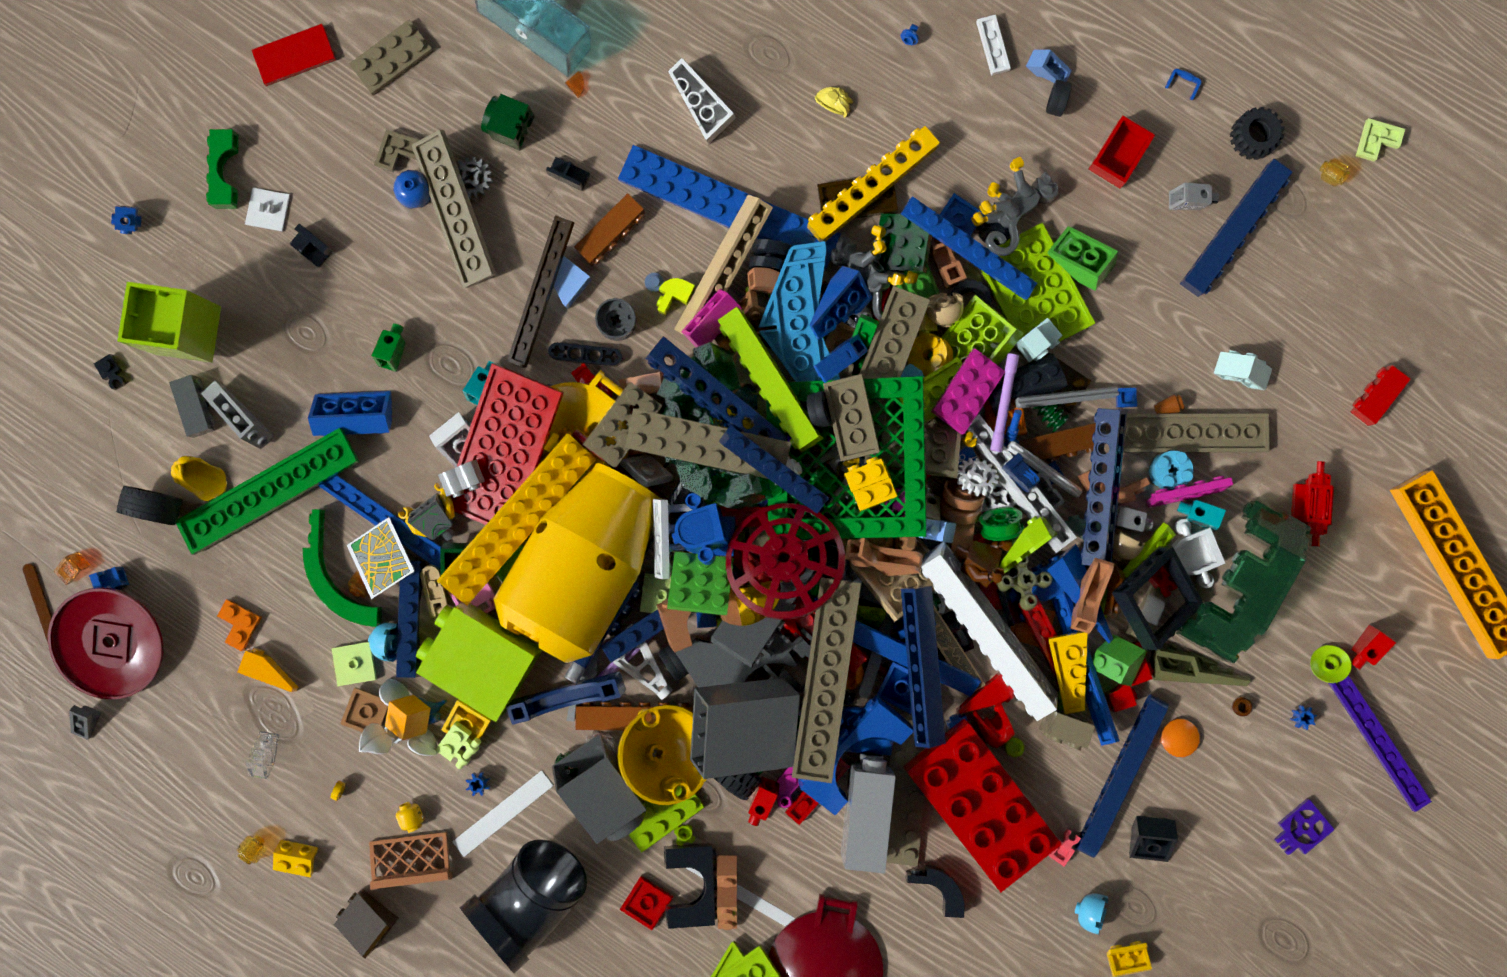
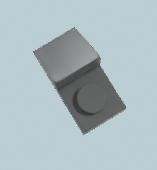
M73 705L69 710L71 733L89 740L101 712L88 706L80 708Z

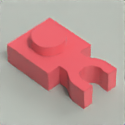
M1066 829L1064 832V839L1062 841L1059 840L1062 845L1048 855L1064 867L1075 852L1071 847L1081 839L1076 835L1073 840H1070L1069 835L1071 831L1069 829Z

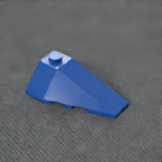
M842 266L830 280L810 323V327L817 339H821L833 331L840 322L845 323L848 321L849 316L852 314L860 313L872 299L860 271Z

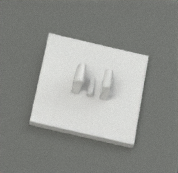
M252 188L245 225L283 232L290 195Z

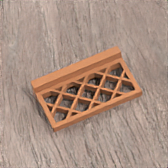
M447 832L369 842L372 877L370 890L452 879ZM436 837L443 838V846L439 851L431 845ZM416 840H421L426 844L420 853L411 847ZM397 842H402L406 846L401 855L392 849ZM382 844L388 849L381 858L375 854V845ZM428 847L436 853L430 862L422 856ZM409 849L417 855L411 864L402 858ZM389 852L398 858L392 866L384 861ZM438 855L444 859L445 868L437 869L432 865ZM419 858L427 864L423 871H418L413 867ZM400 860L408 866L402 874L393 869ZM382 863L389 870L384 876L377 877L376 868Z

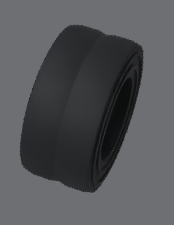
M1062 80L1055 81L1046 107L1047 114L1058 117L1063 115L1072 88L1071 83Z
M825 391L809 394L807 396V410L814 428L820 429L831 426L832 421Z
M670 645L658 653L662 662L676 681L689 674Z

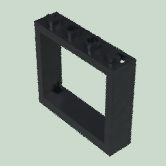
M1158 546L1112 592L1141 646L1146 650L1161 649L1164 643L1173 637L1175 632L1203 604L1199 593L1173 546ZM1165 564L1185 603L1153 633L1133 595Z

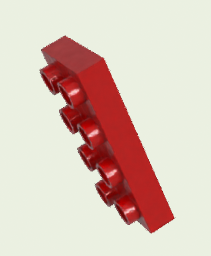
M962 719L945 733L946 744L925 748L906 763L903 768L999 892L1002 893L1062 844L972 726L965 719Z

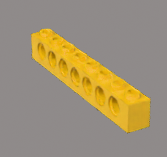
M926 126L921 129H915L907 141L902 140L897 144L894 152L886 153L881 158L882 162L877 166L873 164L866 171L867 174L864 177H857L852 182V187L848 190L844 188L837 195L838 198L832 202L830 200L823 206V211L819 214L817 212L808 219L807 228L819 242H826L938 149L940 142ZM917 144L920 150L914 151L911 145ZM902 156L906 159V162L899 163L896 158ZM888 168L892 173L885 175L882 173V169ZM873 180L877 183V186L870 187L867 182ZM858 192L863 197L857 200L852 195ZM846 205L848 210L842 212L838 209V206ZM825 217H831L833 219V223L826 224L823 221V219Z

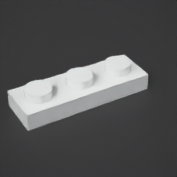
M996 15L977 19L976 23L991 76L1010 71L1011 68Z

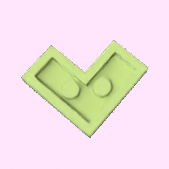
M1368 118L1365 121L1356 157L1374 162L1377 160L1381 145L1395 149L1400 148L1405 129Z

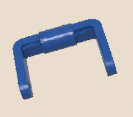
M1174 69L1165 88L1168 89L1176 74L1196 84L1190 100H1193L1201 80L1185 70Z

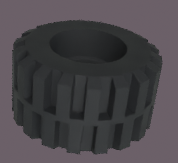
M1264 107L1252 108L1250 111H1246L1233 124L1231 128L1233 131L1230 132V137H1233L1230 142L1231 145H1235L1233 149L1235 152L1238 150L1241 157L1246 155L1248 160L1252 157L1254 160L1264 158L1282 143L1281 140L1284 138L1282 132L1285 130L1284 126H1281L1283 121L1282 119L1278 120L1276 112L1274 114L1271 113L1272 109L1268 108L1265 110ZM1255 125L1260 127L1265 134V141H1255L1250 136L1249 126Z
M754 772L714 778L734 796L746 801L762 782L759 775L757 776Z

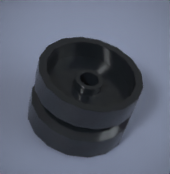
M756 239L751 251L755 256L750 257L749 269L769 268L780 272L788 251L793 246L776 240Z

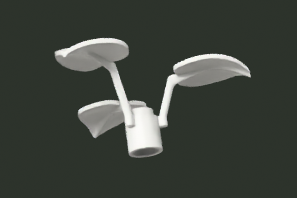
M387 679L379 690L380 699L387 706L389 701L410 695L407 688L394 679ZM372 723L366 726L361 734L359 752L385 754L391 749L393 743L397 744L401 739L397 738L388 728L385 727L383 729L381 725ZM428 729L426 734L410 738L407 742L409 749L416 754L423 756L438 754L435 750L437 748L436 739Z

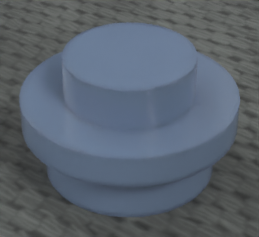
M650 273L645 278V286L651 292L659 291L660 286L664 283L662 276L658 273Z

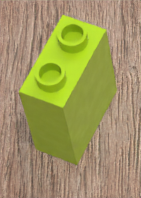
M461 602L454 608L447 604L441 610L434 623L442 628L435 640L427 637L417 651L416 657L422 660V663L416 673L497 722L507 712L506 706L516 697L543 650L539 648V645L520 634L518 636L500 626V622L471 603L466 606Z

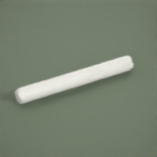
M1011 441L1007 446L1008 451L1014 455L1020 453L1025 463L1038 472L1043 473L1049 480L1072 496L1078 498L1082 493L1080 487L1018 443Z

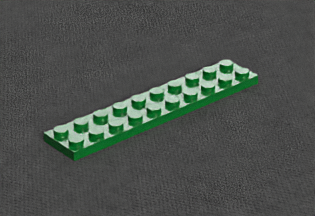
M338 428L179 518L176 525L191 555H196L355 465L359 460L344 431Z

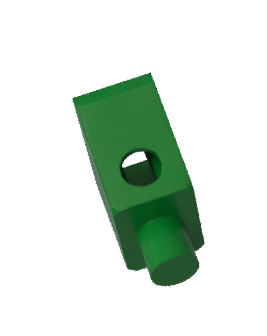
M393 323L390 331L382 330L371 355L378 367L397 372L406 344L401 336L404 329L403 326Z

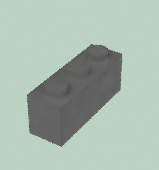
M188 375L169 382L186 436L195 438L215 431V419L209 412V402L201 394L203 392L202 389H204L201 379Z

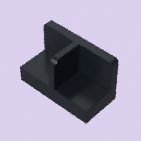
M555 157L551 167L546 168L549 176L580 191H583L591 175L589 172L574 166L573 162H566Z
M299 223L295 227L298 234L290 242V245L319 268L332 254L333 250Z

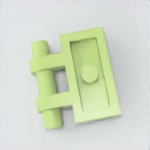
M456 721L435 750L449 761L456 757L458 759L456 767L462 769L470 762L472 754L479 750L481 740L479 738L471 740L469 736L472 732ZM462 745L466 747L465 752L460 749Z

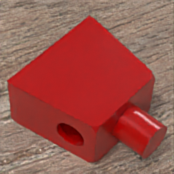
M1368 625L1351 649L1357 653L1351 664L1359 670L1367 662L1375 666L1396 642L1380 630Z
M763 776L761 777L762 782L757 787L748 810L750 814L748 822L753 826H759L761 819L767 820L779 791V783Z

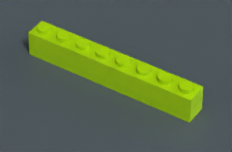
M735 307L718 319L721 325L719 327L720 331L725 337H729L731 341L729 343L730 347L735 353L738 352L741 357L739 358L740 363L751 372L749 374L750 379L761 388L759 391L760 395L771 404L769 409L775 417L778 416L781 420L779 425L785 433L788 432L791 436L790 442L796 450L799 449L804 452L821 441L823 437L818 429L812 425L808 413L744 312L740 308Z

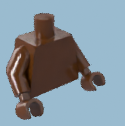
M1012 539L989 543L972 541L968 549L957 545L953 555L962 559L961 572L968 575L974 582L988 587L992 580L995 583L1002 581L1004 569L998 567L1002 554L1000 548L1009 551L1013 541Z

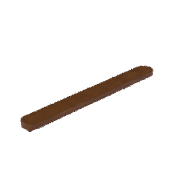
M25 564L23 566V573L48 643V628L52 615L35 566L33 564Z

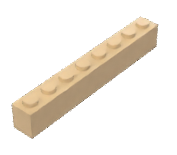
M751 195L746 197L674 330L683 334L681 331L719 289L727 292L773 208L772 206Z

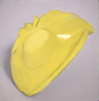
M826 87L815 96L818 104L835 114L843 115L844 118L849 113V103H853L852 99L848 97V93L839 87Z

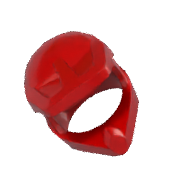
M1001 703L995 705L996 715L993 719H988L987 717L983 719L976 711H973L983 739L992 748L996 749L1006 744L1015 735Z

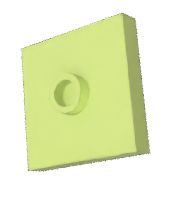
M645 573L640 612L653 613L658 609L657 604L668 599L671 576L670 579H659L655 577V574Z
M369 642L332 648L337 686L377 680L374 656L370 650Z

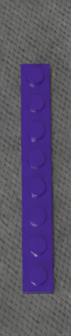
M1349 675L1341 682L1328 683L1411 810L1417 812L1432 801Z

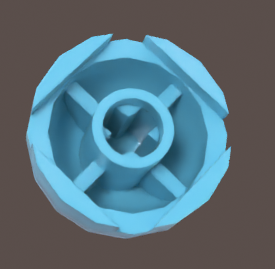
M382 623L376 626L369 635L370 650L378 659L388 662L397 660L398 624Z
M1092 893L1086 895L1081 903L1077 902L1075 914H1078V921L1085 930L1094 934H1100L1107 909L1104 906L1105 903H1108V896Z

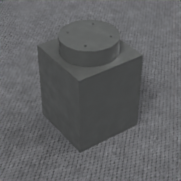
M601 733L552 766L557 794L596 844L605 838L610 841L624 838L633 832L643 821L646 813L644 800L635 794L625 783L618 766L617 754ZM565 766L577 768V775L575 777L569 776L566 773Z

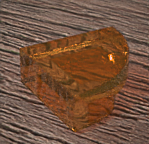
M578 71L565 82L566 86L577 98L582 95L584 90V79L581 72Z

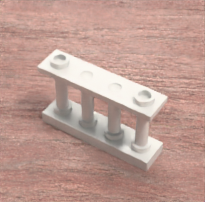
M702 498L703 504L701 507L706 506V503L704 502V498ZM653 499L656 578L670 579L673 564L669 562V554L671 552L687 551L681 544L669 543V534L674 532L676 524L670 525L668 523V515L670 513L691 511L686 504L669 505L668 500Z

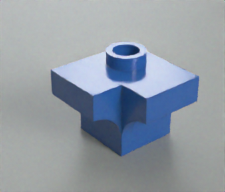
M113 567L89 575L93 588L105 587L120 590L122 587L130 585L123 567Z

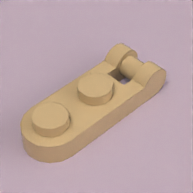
M435 565L425 566L420 573L431 619L437 618L441 610L448 604L445 588L437 582L441 572ZM435 603H441V607L436 608Z

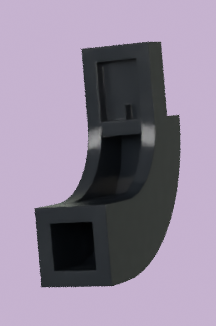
M925 865V872H922L921 869L906 871L905 879L907 883L933 885L942 892V913L944 917L964 918L965 905L963 895L954 879L947 872L932 865Z

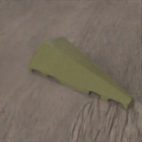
M1164 643L1161 649L1152 650L1150 664L1153 669V680L1248 686L1251 682L1249 676L1242 677L1235 674L1231 668L1224 669L1217 666V662L1192 651L1187 653L1177 649L1178 645L1173 643L1171 645Z

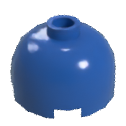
M407 170L396 177L393 191L396 199L404 207L409 209L422 208L429 203L431 198L428 192V184L421 172Z

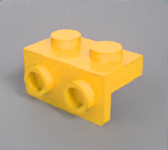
M280 840L273 852V870L311 878L314 871V857L318 847Z
M1141 941L1131 942L1130 946L1127 947L1114 945L1107 952L1113 977L1152 970L1147 952V943L1142 944Z

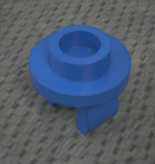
M912 24L910 29L902 31L900 37L906 45H916L918 43L919 36L916 32L919 26Z

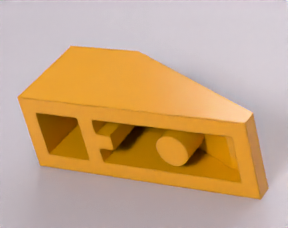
M258 648L245 651L237 673L289 692L298 690L299 687L270 656L264 654L265 651Z

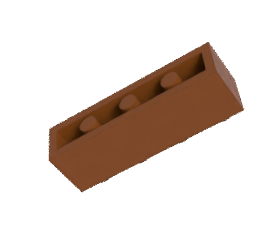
M627 193L574 246L575 250L591 266L594 264L598 265L604 259L603 255L608 250L612 251L617 246V241L621 237L625 238L631 232L630 228L635 223L638 225L644 219V209Z

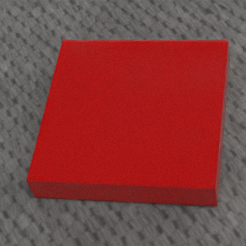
M640 876L620 907V910L648 929L653 930L673 896L643 876Z

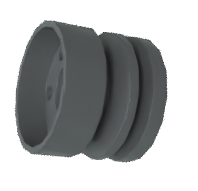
M607 299L600 304L595 315L597 328L609 340H625L632 335L636 328L635 312L631 305L623 299ZM619 316L621 323L614 325L612 318Z

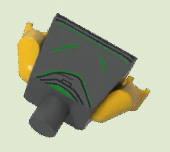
M435 483L434 488L441 492L440 495L436 493L415 510H412L410 507H403L406 515L401 511L398 513V516L401 519H406L405 522L413 534L428 537L431 540H434L441 534L448 541L455 535V532L450 528L453 525L455 516L451 496H446L444 489H441L440 485Z

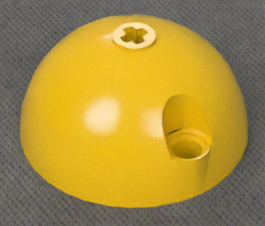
M671 705L642 709L625 728L618 746V766L627 786L640 798L658 805L677 804L692 797L707 780L703 779L690 760L692 712ZM647 713H650L652 716L649 723L645 719ZM654 750H657L656 757L652 756ZM680 786L682 793L677 796L676 789Z

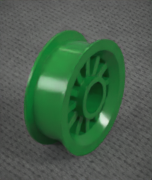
M999 507L984 512L979 517V521L983 525L981 535L993 541L1009 540L1019 536L1024 530L1023 524L1020 523L1023 516L1022 512L1011 507Z

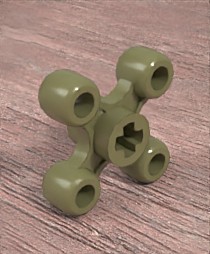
M1028 557L1014 566L1017 572L1015 577L1005 574L1002 577V581L996 583V587L1000 591L1004 592L1014 588L1017 592H1020V606L1027 611L1032 610L1037 605V598L1033 595L1032 588L1038 586L1044 589L1050 586L1053 581V577L1048 572H1041L1035 575L1027 569Z

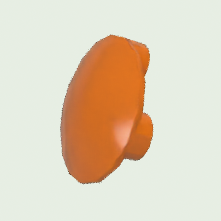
M1175 718L1164 727L1160 742L1169 754L1175 757H1186L1197 750L1200 743V735L1192 722Z

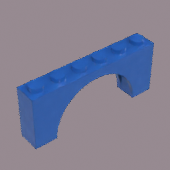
M875 696L867 701L864 709L852 718L851 723L839 732L832 783L798 779L800 789L832 814L836 815L848 802L846 793L839 787L835 779L837 763L842 754L856 742L873 737L890 739L902 745L914 732L911 723Z

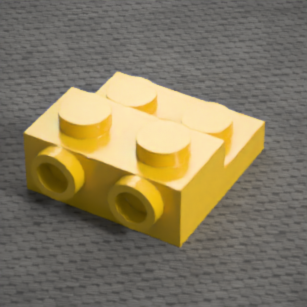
M873 457L866 461V465L861 467L859 464L847 468L849 472L844 473L860 511L898 497L885 461L882 458L878 460V457Z
M458 699L441 730L448 733L453 724L458 721L472 732L469 736L471 740L475 738L481 740L492 719Z

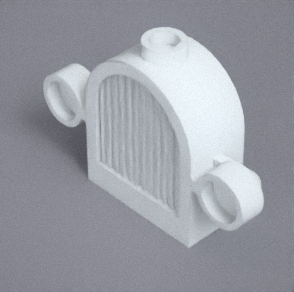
M1180 519L1175 522L1174 529L1176 533L1183 535V537L1177 539L1171 546L1175 549L1188 575L1199 574L1196 579L1197 584L1202 588H1209L1213 585L1214 578L1207 571L1225 564L1211 528H1203L1191 533V523L1186 519Z

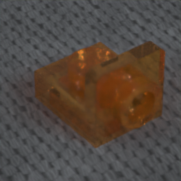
M75 552L64 557L54 569V573L65 585L73 582L80 571L87 569L90 564L79 552Z
M357 569L348 581V588L354 596L365 598L367 596V589Z

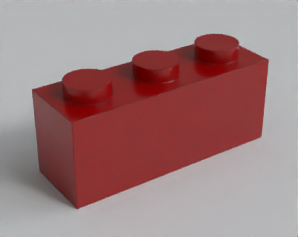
M1393 365L1380 368L1375 375L1377 378L1365 387L1363 396L1358 397L1352 404L1354 407L1350 412L1367 426L1377 424L1410 381L1409 377Z

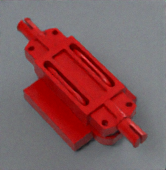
M1317 461L1316 473L1309 474L1305 484H1293L1291 522L1302 523L1303 530L1312 535L1311 546L1320 547V535L1327 534L1328 525H1332L1334 487L1330 485L1331 475L1325 473V461Z

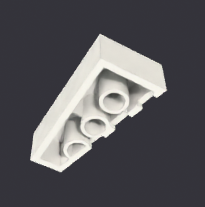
M681 58L668 72L704 138L710 144L736 117Z

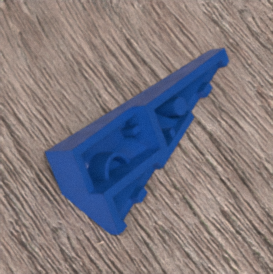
M1074 544L1046 569L1076 604L1080 598L1081 580L1086 574L1087 569L1082 564L1078 546ZM1099 606L1097 622L1094 627L1110 643L1113 637L1102 608Z

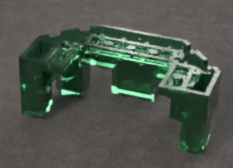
M711 342L693 349L694 356L690 358L730 391L741 388L730 351ZM680 370L681 376L688 378V373L685 370ZM664 378L657 392L658 395L666 398L660 409L662 415L714 426L710 411L706 407H700L695 402V399L690 394H684L679 389L680 386L674 381L670 382ZM697 382L696 388L699 391H704L703 385ZM665 457L667 463L676 465L680 481L685 489L706 500L715 501L726 508L740 510L773 498L767 478L734 471L727 472V470Z
M1257 500L1246 503L1243 507L1241 518L1247 521L1244 534L1267 546L1262 555L1264 558L1262 559L1248 550H1240L1232 558L1233 564L1231 568L1227 569L1222 576L1223 582L1221 585L1242 596L1241 599L1239 598L1233 606L1235 610L1231 614L1218 605L1205 601L1197 610L1196 620L1189 618L1176 632L1178 636L1216 658L1230 663H1235L1239 659L1238 654L1242 650L1246 652L1255 643L1254 637L1257 634L1262 636L1267 631L1305 564L1307 557L1303 552L1308 549L1309 538L1306 537V534L1310 533L1311 527L1284 511L1276 512Z

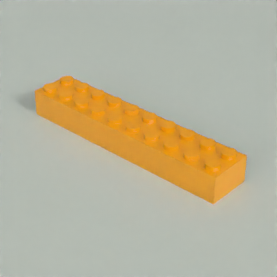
M1423 471L1390 490L1391 494L1486 657L1500 659L1507 655V597L1434 471Z

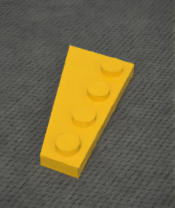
M1082 631L1048 637L1065 714L1085 711L1088 633Z

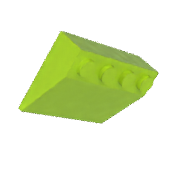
M975 295L964 308L961 318L953 323L941 338L950 344L953 351V360L958 357L963 363L972 349L975 348L996 365H999L1024 333ZM932 351L928 354L930 358L933 357Z

